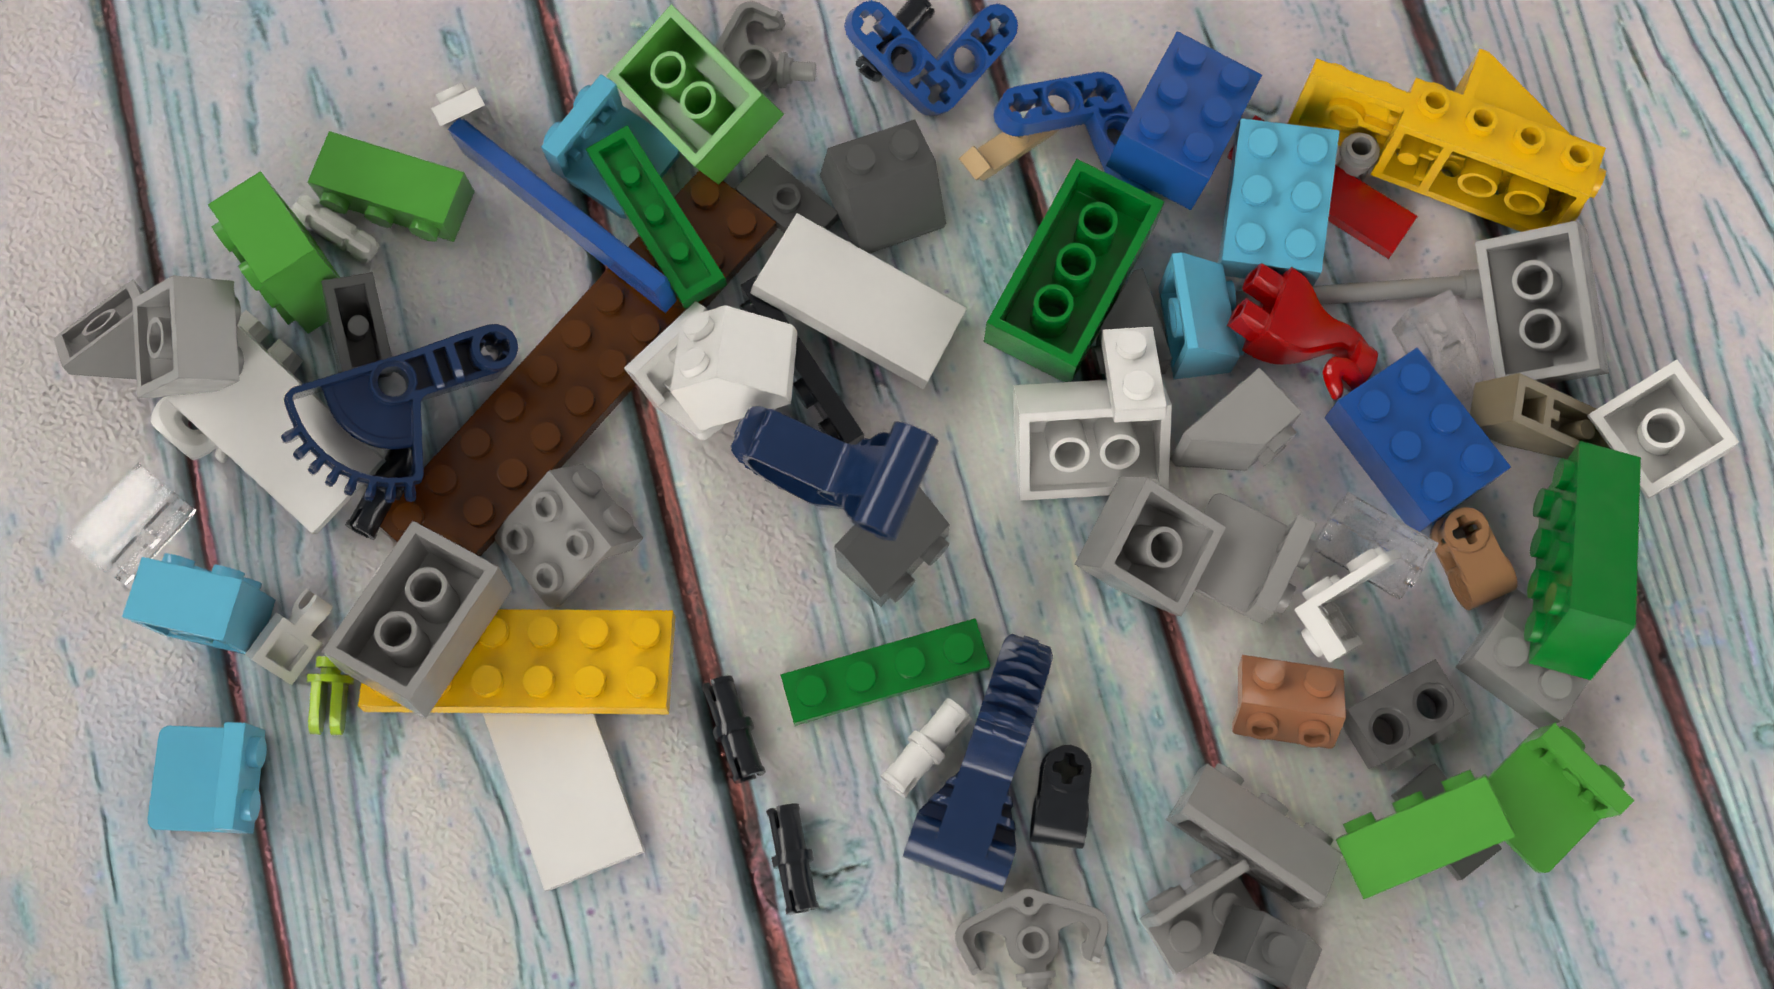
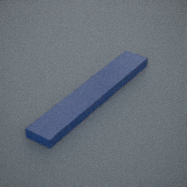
M458 118L448 128L463 154L663 312L666 313L677 301L676 295L666 276L464 118Z

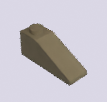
M1521 373L1477 382L1474 385L1470 415L1488 438L1495 442L1564 459L1569 458L1579 441L1611 449L1587 417L1596 408Z

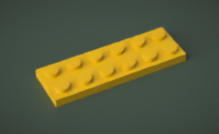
M499 609L430 713L669 714L675 614L673 610ZM361 682L358 707L363 712H413Z

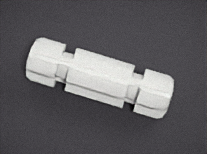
M300 196L291 207V210L307 228L311 227L315 233L343 251L350 252V255L360 262H370L378 252L380 245L374 237L363 230L359 231L354 224L327 207H321L320 203L310 196Z

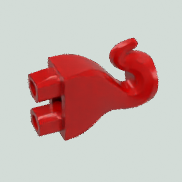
M1263 263L1247 275L1242 290L1261 303L1258 306L1249 299H1244L1232 312L1227 324L1228 327L1246 339L1242 348L1243 352L1258 360L1277 365L1301 363L1325 354L1334 355V357L1326 362L1322 372L1325 385L1333 400L1342 397L1344 388L1351 392L1368 380L1376 366L1379 353L1352 326L1333 318L1324 310L1312 285L1304 275L1293 267L1281 275Z

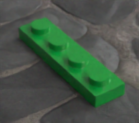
M628 125L586 148V152L658 268L667 277L684 309L690 307L695 301L699 302L727 285L723 273Z
M976 618L780 674L794 725L797 726L990 669V663Z

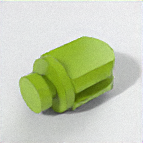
M326 656L316 657V668H321L320 674H307L306 680L307 683H311L308 716L309 733L321 735L323 732L326 718L328 685H332L329 715L331 735H343L346 724L348 685L354 684V678L349 675H341L342 671Z

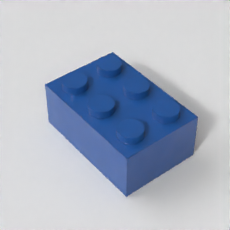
M1177 31L1123 129L1105 166L1192 210L1210 180L1262 74Z
M1418 347L1339 399L1324 417L1414 536L1491 484L1511 468L1506 459Z

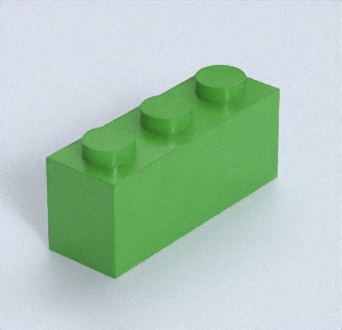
M331 131L327 134L307 181L319 197V203L333 212L347 214L348 210L364 214L367 220L376 225L391 228L394 223L409 228V231L415 236L431 242H436L438 237L452 242L455 241L475 192L467 176L462 171Z
M1471 769L1442 781L1441 784L1445 790L1442 793L1425 799L1422 792L1418 791L1392 802L1395 813L1376 820L1371 811L1343 823L1347 833L1339 836L1336 842L1363 899H1367L1515 837V832L1486 774L1475 778Z

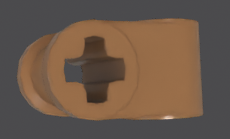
M1463 507L1454 510L1434 523L1430 530V543L1448 577L1452 592L1462 607L1466 610H1472L1517 589L1518 581L1513 566L1502 552L1488 524V520L1481 512L1474 508ZM1462 528L1466 537L1457 540L1452 531Z

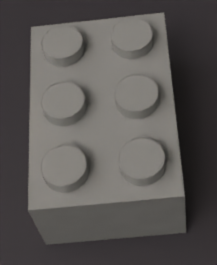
M412 521L328 641L322 653L342 672L426 719L513 588L498 566Z

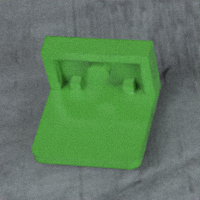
M1556 723L1533 730L1488 776L1515 832V837L1505 842L1537 873L1550 872L1600 819L1620 816L1635 801L1623 790L1625 784L1618 774L1605 765H1598L1583 751L1585 744L1580 737L1564 726L1559 727Z

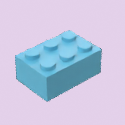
M1240 119L1234 138L1218 263L1223 264L1225 276L1246 279L1252 270L1263 263L1281 275L1293 267L1314 286L1322 273L1340 130Z

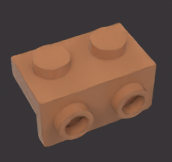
M1242 655L1238 666V708L1232 722V732L1259 740H1276L1302 744L1311 748H1334L1346 719L1344 670Z

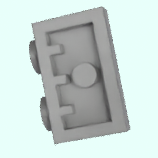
M1226 856L1218 861L1216 859L1190 875L1195 883L1186 890H1183L1181 885L1174 888L1170 887L1146 902L1151 912L1139 919L1173 974L1181 972L1214 951L1233 904L1260 911L1238 877L1250 869L1245 859L1229 863Z

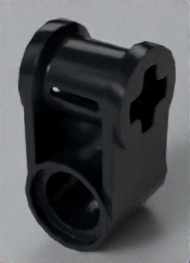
M1061 745L1049 751L1042 759L1037 794L1034 798L1031 814L1030 842L1079 849L1084 847L1088 828V797L1092 768L1088 755L1081 748L1074 745ZM1064 756L1069 757V765L1077 767L1078 772L1077 775L1069 777L1066 784L1061 782V774L1053 771V764L1063 761Z

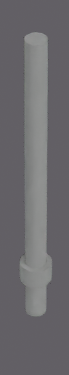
M1479 269L1461 270L1459 276L1312 286L1321 305L1460 295L1463 300L1483 298ZM1235 291L1236 307L1246 298L1258 306L1261 302L1244 291Z

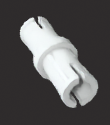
M946 698L928 723L919 732L914 730L908 737L909 744L880 777L891 789L906 798L925 772L933 764L939 765L945 758L943 752L965 726L970 723L972 718L969 717V714L960 705Z

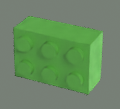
M672 4L606 75L695 168L718 185L784 115L748 77Z
M261 171L207 204L219 221L211 226L219 240L239 260L241 264L238 267L254 290H259L267 303L278 311L288 325L296 321L309 334L328 322L321 281L340 278V276L307 228Z

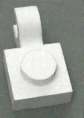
M306 588L295 601L289 620L276 612L245 655L292 685L323 644L313 637L312 633L329 615L333 606Z

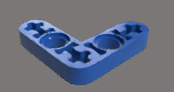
M870 0L856 6L849 11L845 18L844 27L851 43L913 107L923 115L933 117L948 112L960 101L1014 40L1018 30V22L1013 11L1006 5H989L971 18L936 59L880 2ZM872 15L876 19L873 25L874 31L864 34L860 29L864 24L861 17L866 18ZM997 18L1001 23L997 29L1000 34L987 39L984 43L977 40L990 28L991 24L989 21ZM891 33L894 39L885 44L879 51L876 45L883 42L881 38ZM894 47H904L912 55L913 64L909 72H900L893 66L891 52ZM960 47L967 48L974 56L975 66L971 73H964L955 65L954 55ZM924 68L927 74L920 77L921 81L912 85L910 79L920 74ZM938 84L942 88L939 93L942 101L939 100L931 103L927 98L931 93L929 87Z
M1092 72L1014 86L1007 89L996 104L993 112L994 121L999 129L1011 136H1026L1085 124L1104 172L1148 194L1152 192L1151 189L1105 166L1115 147V144L1110 141L1107 135V129H1116L1122 133L1133 113L1122 85L1113 75L1106 72ZM1093 91L1097 94V96L1089 97ZM1051 95L1062 97L1068 103L1070 111L1062 113L1055 110L1049 103L1048 97ZM1011 105H1013L1016 111L1012 112L1010 110ZM1028 111L1025 117L1022 118L1020 112Z

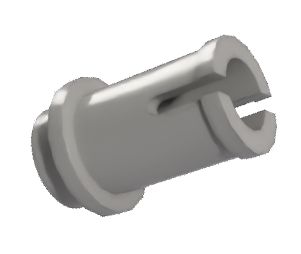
M1358 132L1349 135L1341 144V160L1337 166L1349 175L1360 178L1363 181L1368 174V169L1379 158L1380 148L1378 142L1366 133Z

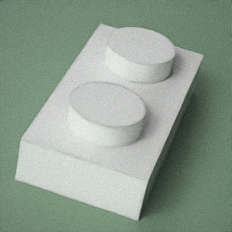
M459 83L436 94L440 104L431 109L439 125L442 126L485 104L476 87L466 91L463 83Z
M1153 327L1103 330L1101 344L1114 423L1165 419L1167 404Z

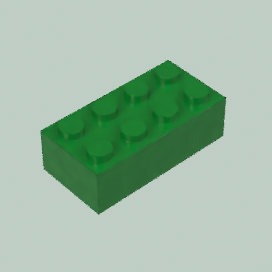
M1076 158L987 320L984 342L1062 382H1073L1101 326L1152 234L1165 201Z
M1579 441L1568 459L1561 458L1553 474L1552 483L1548 489L1541 488L1533 506V516L1539 518V524L1530 546V556L1536 558V566L1527 587V597L1533 599V608L1524 629V640L1530 642L1529 664L1592 680L1636 627L1641 457Z

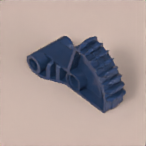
M488 324L410 352L295 386L284 397V405L294 428L283 433L281 439L284 444L291 443L298 438L303 442V445L298 447L293 453V457L297 461L304 459L310 452L316 457L308 468V472L311 475L317 474L323 465L332 470L325 481V485L328 487H333L339 475L349 479L344 488L345 495L352 496L356 490L357 483L367 485L364 493L366 501H373L376 495V487L385 488V502L393 503L396 498V488L404 487L406 501L413 502L416 500L415 485H419L424 476L421 402L480 382H490L497 379L516 358L518 352L517 339L506 326ZM485 347L488 352H496L498 355L497 359L494 361L491 355L483 356L481 353L482 348ZM385 372L398 373L406 382V391L399 396L392 397L386 395L378 386L379 376ZM323 391L326 403L334 419L353 438L369 446L381 449H405L411 447L412 476L403 478L372 476L351 469L336 461L317 445L309 435L299 417L294 400Z
M754 406L748 409L744 418L739 421L734 432L735 439L731 445V451L745 468L752 470L755 475L764 478L766 482L776 485L778 489L784 490L818 507L844 509L854 525L874 534L882 540L896 541L939 440L918 427L896 421L890 433L881 432L870 439L864 438L856 445H851L776 410Z
M1010 634L1004 639L960 770L954 776H951L937 793L933 794L928 799V802L918 811L903 853L904 858L996 891H1003L1017 849L1015 839L1016 827L1011 811L1013 800L1009 796V787L1026 747L1053 659L1051 647L1039 643V640L1025 635L1023 638Z

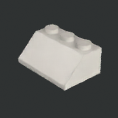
M1107 380L1013 385L1014 437L1020 501L1109 496L1119 477H1148L1168 490L1172 404L1164 382L1163 388L1167 404L1165 419L1116 423L1113 420Z

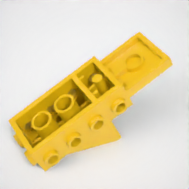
M1481 48L1454 91L1447 89L1439 83L1427 82L1416 77L1409 91L1406 92L1386 81L1374 80L1350 71L1340 64L1328 63L1316 58L1287 123L1340 130L1338 146H1341L1345 138L1351 134L1358 132L1369 134L1378 142L1380 148L1379 158L1374 164L1370 175L1520 232L1576 221L1586 201L1590 197L1594 198L1597 195L1606 176V170L1600 168L1606 148L1571 135L1489 51ZM1442 170L1450 171L1454 177L1446 176Z

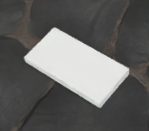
M798 213L793 218L750 291L754 296L921 389H924L967 310L966 307Z
M237 325V344L241 348L244 357L243 370L239 376L240 381L219 391L166 396L165 398L312 534H318L364 484L357 483L356 490L352 496L345 495L344 488L349 479L339 475L336 484L333 487H328L325 485V481L332 471L331 469L323 465L317 474L311 475L308 472V468L316 457L311 452L299 461L293 457L294 451L303 445V442L298 438L291 443L284 444L281 439L283 433L294 428L284 405V397L291 388L303 383L248 332ZM315 394L294 400L296 410L309 435L317 445L336 461L368 475H373L386 462L371 446L349 435L334 419L328 406Z
M483 713L545 891L553 890L645 853L595 714Z

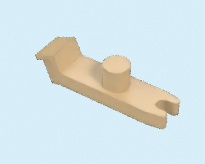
M1060 129L1026 136H1011L1002 132L978 149L975 146L971 147L959 160L976 181L978 179L984 181L1053 136Z

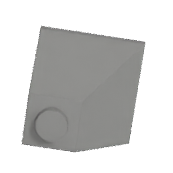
M131 280L53 338L61 365L69 375L136 379L132 299L144 293V291L134 280Z

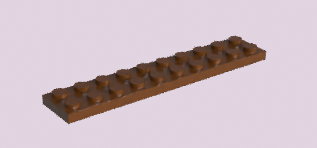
M698 171L674 197L723 273L727 284L777 230L776 222L725 181L718 185L701 171ZM638 236L628 247L661 272ZM608 268L423 468L424 476L422 482L419 485H415L416 500L407 502L403 493L400 501L395 499L380 527L398 542L411 522L414 521L481 557L495 541V535L504 521L549 470L561 468L637 385L624 367L687 309H684L676 296L677 301L666 313ZM726 286L700 300L698 303L707 307Z

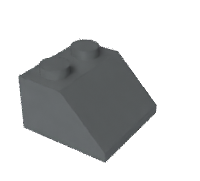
M915 119L827 148L820 178L853 245L871 254L945 227L946 219L936 160Z
M919 487L896 541L882 540L874 534L854 525L834 545L837 568L880 607L889 598L897 602L915 583L916 580L911 576L923 562L931 566L950 545L945 540L949 534L950 524Z

